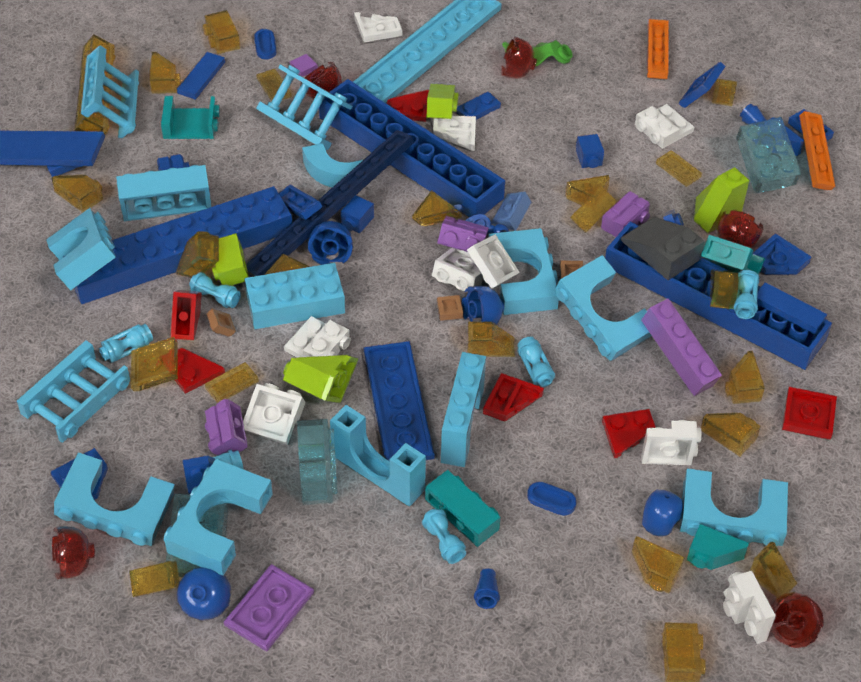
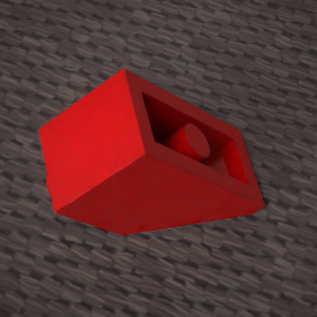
M186 290L173 292L171 339L194 340L201 313L202 292Z

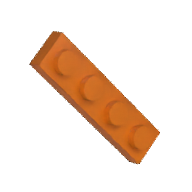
M649 19L647 78H668L669 20Z
M804 111L799 117L812 186L823 190H832L835 187L822 115Z

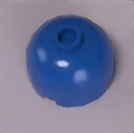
M326 221L318 224L312 230L309 236L308 250L315 262L320 265L330 264V262H342L343 264L352 254V236L343 224L335 221ZM339 253L338 257L332 260L326 258L327 255Z
M470 286L466 288L464 292L468 293L466 297L462 298L461 305L464 319L469 317L474 328H470L471 332H484L495 327L499 323L504 311V303L497 292L486 286ZM481 318V324L473 323V319Z
M205 567L195 568L186 573L179 582L177 601L182 611L191 618L198 620L214 619L223 614L229 606L231 585L225 575L222 576L214 570Z

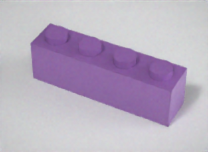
M666 299L650 307L641 321L690 392L696 396L714 386L722 374L671 301Z

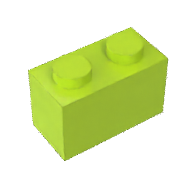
M430 84L427 98V117L452 119L453 112H457L459 92H455V85Z
M237 233L210 241L212 250L209 251V256L212 264L216 266L212 267L215 280H220L222 285L229 286L245 282V278H249L243 248Z

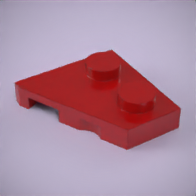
M429 90L390 98L387 100V104L413 121L426 122Z
M180 348L161 358L163 365L185 394L225 374V369L222 366L184 348Z
M501 373L483 407V414L506 422L542 397L544 388Z
M650 409L602 417L614 458L620 457L630 447L633 448L645 438L647 428H656Z

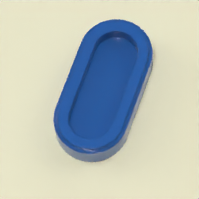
M268 29L258 30L254 34L257 56L261 59L275 57L277 52L274 33Z
M535 482L528 488V500L537 507L563 516L573 513L576 508L575 496L566 490L544 482Z

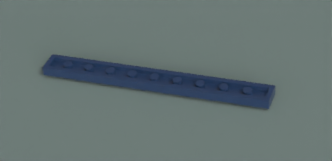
M396 130L318 200L322 205L321 209L306 220L301 217L296 219L246 264L248 275L255 277L269 274L309 238L315 226L328 221L414 143L412 136Z

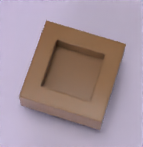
M560 260V279L583 267V261Z
M460 295L437 297L440 321L463 318Z
M214 308L207 313L210 327L215 333L232 336L236 332L230 314Z

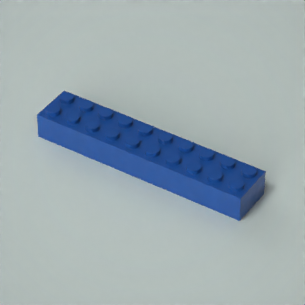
M349 79L329 92L334 96L337 92L348 98L346 103L352 106L350 110L341 105L331 123L332 127L371 153L396 130L412 136L414 143L390 165L451 206L462 205L464 210L461 212L466 216L485 215L504 199L505 180ZM326 96L319 107V117L324 120L334 102Z
M275 186L111 240L115 245L113 251L116 257L77 285L74 290L82 305L210 261L209 251L212 250L210 241L237 233L243 249L276 238L292 224V215Z
M629 222L607 247L605 259L616 273L806 370L827 340L832 322L825 320L814 334L758 305V310L754 317L750 319L739 318L734 311L736 274L702 257L701 260L670 280L665 279L621 241L622 236L639 227L632 222Z

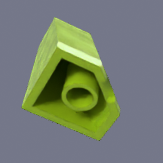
M735 167L717 176L696 197L694 221L709 234L740 217L749 179Z
M349 355L291 358L284 368L283 381L325 401L340 403L358 358Z

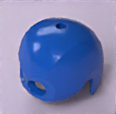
M656 489L653 491L644 506L642 525L645 530L655 536L669 535L674 525L682 517V499L667 490Z

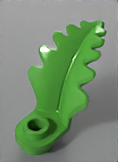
M557 40L549 43L540 42L536 46L527 45L526 48L521 45L516 47L514 44L507 42L502 43L505 52L509 53V58H515V63L523 60L524 66L529 65L531 62L533 66H539L549 56H554L558 62L567 64L573 56L571 49L565 44L561 45Z

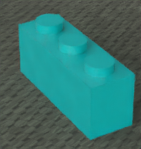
M446 470L425 487V500L435 509L443 510L448 521L476 547H479L500 529V515L497 510L485 504L477 492L471 491L465 486L459 476H454L449 470Z

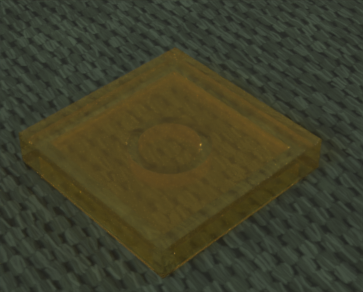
M174 337L132 350L131 389L133 391H141L178 379V341Z

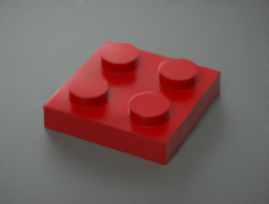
M788 387L782 430L831 440L837 396Z

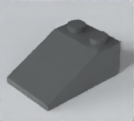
M656 217L621 237V241L667 280H670L701 260L705 243L690 228Z

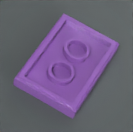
M271 564L224 620V626L267 652L313 595L314 589Z

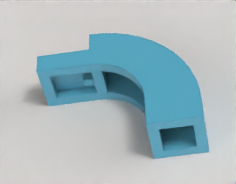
M323 143L302 147L303 163L307 172L316 181L329 187L335 186L363 161L359 160L348 163L336 161L327 154Z

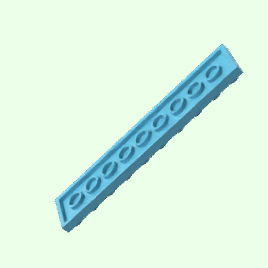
M454 0L353 81V83L387 104L388 99L396 97L499 12L502 3L496 0Z

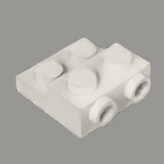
M668 104L658 109L651 106L636 114L635 126L638 131L645 133L652 143L657 144L662 149L694 132V126Z
M496 234L467 249L471 260L477 265L483 275V279L489 284L491 289L520 273Z
M451 248L435 260L432 276L439 282L450 283L460 291H465L470 286L482 285L483 275L477 265L471 260L468 252Z
M311 316L284 346V351L295 357L336 356L341 350L347 349L350 344L349 329L331 320L326 324Z
M265 383V386L256 384L243 420L245 432L288 445L295 424L298 425L305 405L301 394L293 390H288L287 392L280 391L277 386Z
M679 420L671 421L670 429H663L661 427L647 428L641 455L642 464L691 465L693 457H697L698 454L697 442H701V427H697L696 421Z
M736 572L728 577L729 588L724 591L726 598L723 602V608L726 615L732 617L735 624L744 622L747 634L750 637L753 636L757 644L767 641L776 615L753 572Z

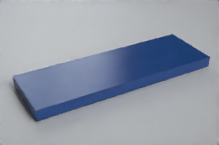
M0 131V165L93 166L104 142L105 135L104 132Z
M410 341L363 347L384 458L390 461V458L407 443L424 454L426 460L435 459Z

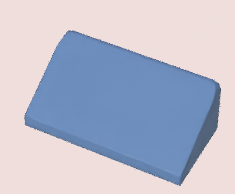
M527 193L507 194L491 223L495 225L504 224L508 229L516 231L531 204Z

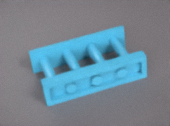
M99 45L86 59L81 114L88 118L94 112H99L119 125V138L131 134L136 127L139 71L135 69L130 75H125L106 62V49ZM104 71L121 81L122 87L106 77ZM103 85L120 95L121 101L104 91ZM102 99L120 110V116L102 105Z
M279 65L278 68L287 73L272 102H269L267 105L260 101L256 109L315 145L323 143L325 150H328L332 143L326 140L327 135L325 134L341 105L351 110L352 106L346 103L348 98L337 92L334 96L300 76V70L291 65L288 68ZM296 78L302 84L287 112L281 113L279 112V105L293 79ZM309 87L318 91L305 117L298 123L294 121V115ZM326 96L334 102L319 129L313 132L310 130V123Z
M85 340L17 400L20 414L27 419L37 413L56 425L55 429L58 439L63 443L68 437L72 438L77 433L78 428L113 396L128 387L130 382L128 367L124 365L116 373L95 360L93 344ZM90 367L108 380L98 388L78 374L84 368ZM73 382L91 395L81 404L61 389L67 383ZM56 398L74 411L63 419L45 407L44 404L49 399Z

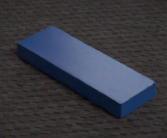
M207 52L177 88V93L196 100L225 64V57Z
M288 185L279 192L288 210L304 220L322 208L321 203L317 199L292 185Z
M766 282L757 292L758 305L814 334L826 320V313Z

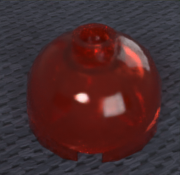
M514 36V39H511L504 55L506 68L502 66L501 75L516 79L527 75L529 70H534L537 59L534 58V49L528 41Z
M328 62L330 66L326 68L323 65L319 66L309 73L305 79L330 92L342 83L340 71L334 62ZM309 87L306 94L314 100L318 91Z
M731 210L730 214H726V211L723 212L717 226V234L721 239L753 248L760 239L764 228L761 222L759 226L754 222L755 218L741 211Z
M55 527L53 531L58 533V535L52 536L53 561H56V564H59L61 572L55 573L57 580L77 577L88 568L90 558L95 557L94 543H89L87 535L76 527Z
M790 592L782 594L773 601L770 606L776 616L771 632L779 642L793 648L806 647L815 642L821 628H823L824 620L823 612L813 599L805 594Z

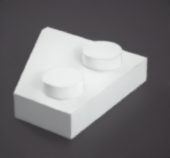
M361 12L354 13V19L364 43L402 36V28L397 17H383L372 14V18L362 17Z
M452 116V119L434 118L433 134L440 139L475 151L476 117Z

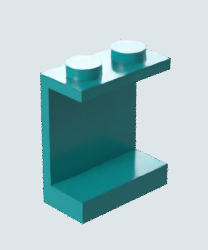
M165 96L161 121L163 139H214V132L219 130V122L216 117H220V105H216L215 96H211L210 108H175L173 96Z
M712 235L708 236L701 257L735 273L751 270L759 275L765 260L763 257L752 254L753 249Z

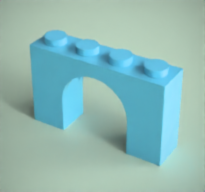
M91 208L46 239L49 249L59 259L54 264L55 273L70 290L116 257L113 251L115 245L111 241L112 237L108 233L109 229L105 225V219L99 212L94 213Z
M542 228L489 234V237L496 234L513 262L530 264L539 273L529 281L501 284L500 299L504 303L503 314L509 315L558 309L560 300L554 291L558 282L557 272L552 270L553 257L551 253L548 254V238L543 236Z
M601 255L560 279L554 291L557 298L564 302L570 310L571 316L578 320L584 328L585 334L598 346L599 352L612 361L652 335L641 321L647 312L645 308L628 319L619 322L608 321L600 317L593 309L590 295L610 284L616 274V271L604 256Z
M466 352L461 354L442 427L441 463L465 467L470 449L474 408H480L484 392L486 356Z
M345 405L330 420L332 456L409 507L425 491L426 456L405 443L388 461L370 444L366 435V417L348 405Z
M78 452L54 501V515L64 521L80 523L88 529H98L107 532L113 537L129 539L140 546H152L173 498L175 484L150 477L142 497L136 505L124 511H110L99 506L92 497V493L102 474V460Z
M215 459L212 466L206 468L199 486L193 488L190 500L186 506L181 507L174 525L166 530L164 541L167 553L197 566L214 570L224 576L236 556L234 541L206 530L201 526L200 520L208 509L224 503L235 504L261 514L273 495L271 480Z
M695 469L686 470L683 483V513L680 532H686L688 535L695 536L699 525L702 524L749 543H764L768 547L783 546L787 534L788 482L762 479L758 495V511L748 517L735 518L725 515L713 504L711 499L712 472Z

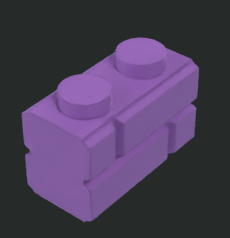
M631 191L628 192L602 216L601 229L617 237L629 222L636 225L644 224L650 216L649 202L641 197L639 198L638 195Z
M446 216L442 223L437 244L468 252L467 249L486 239L489 227Z
M223 399L216 406H212L205 411L207 421L205 428L210 438L208 447L214 455L219 456L222 453H226L227 450H232V452L238 450L241 452L248 447L239 405L229 399Z

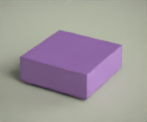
M307 54L290 61L291 66L300 70L299 75L302 77L318 70V65Z

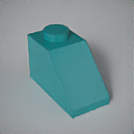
M700 524L690 546L687 561L697 568L713 570L743 560L749 542Z

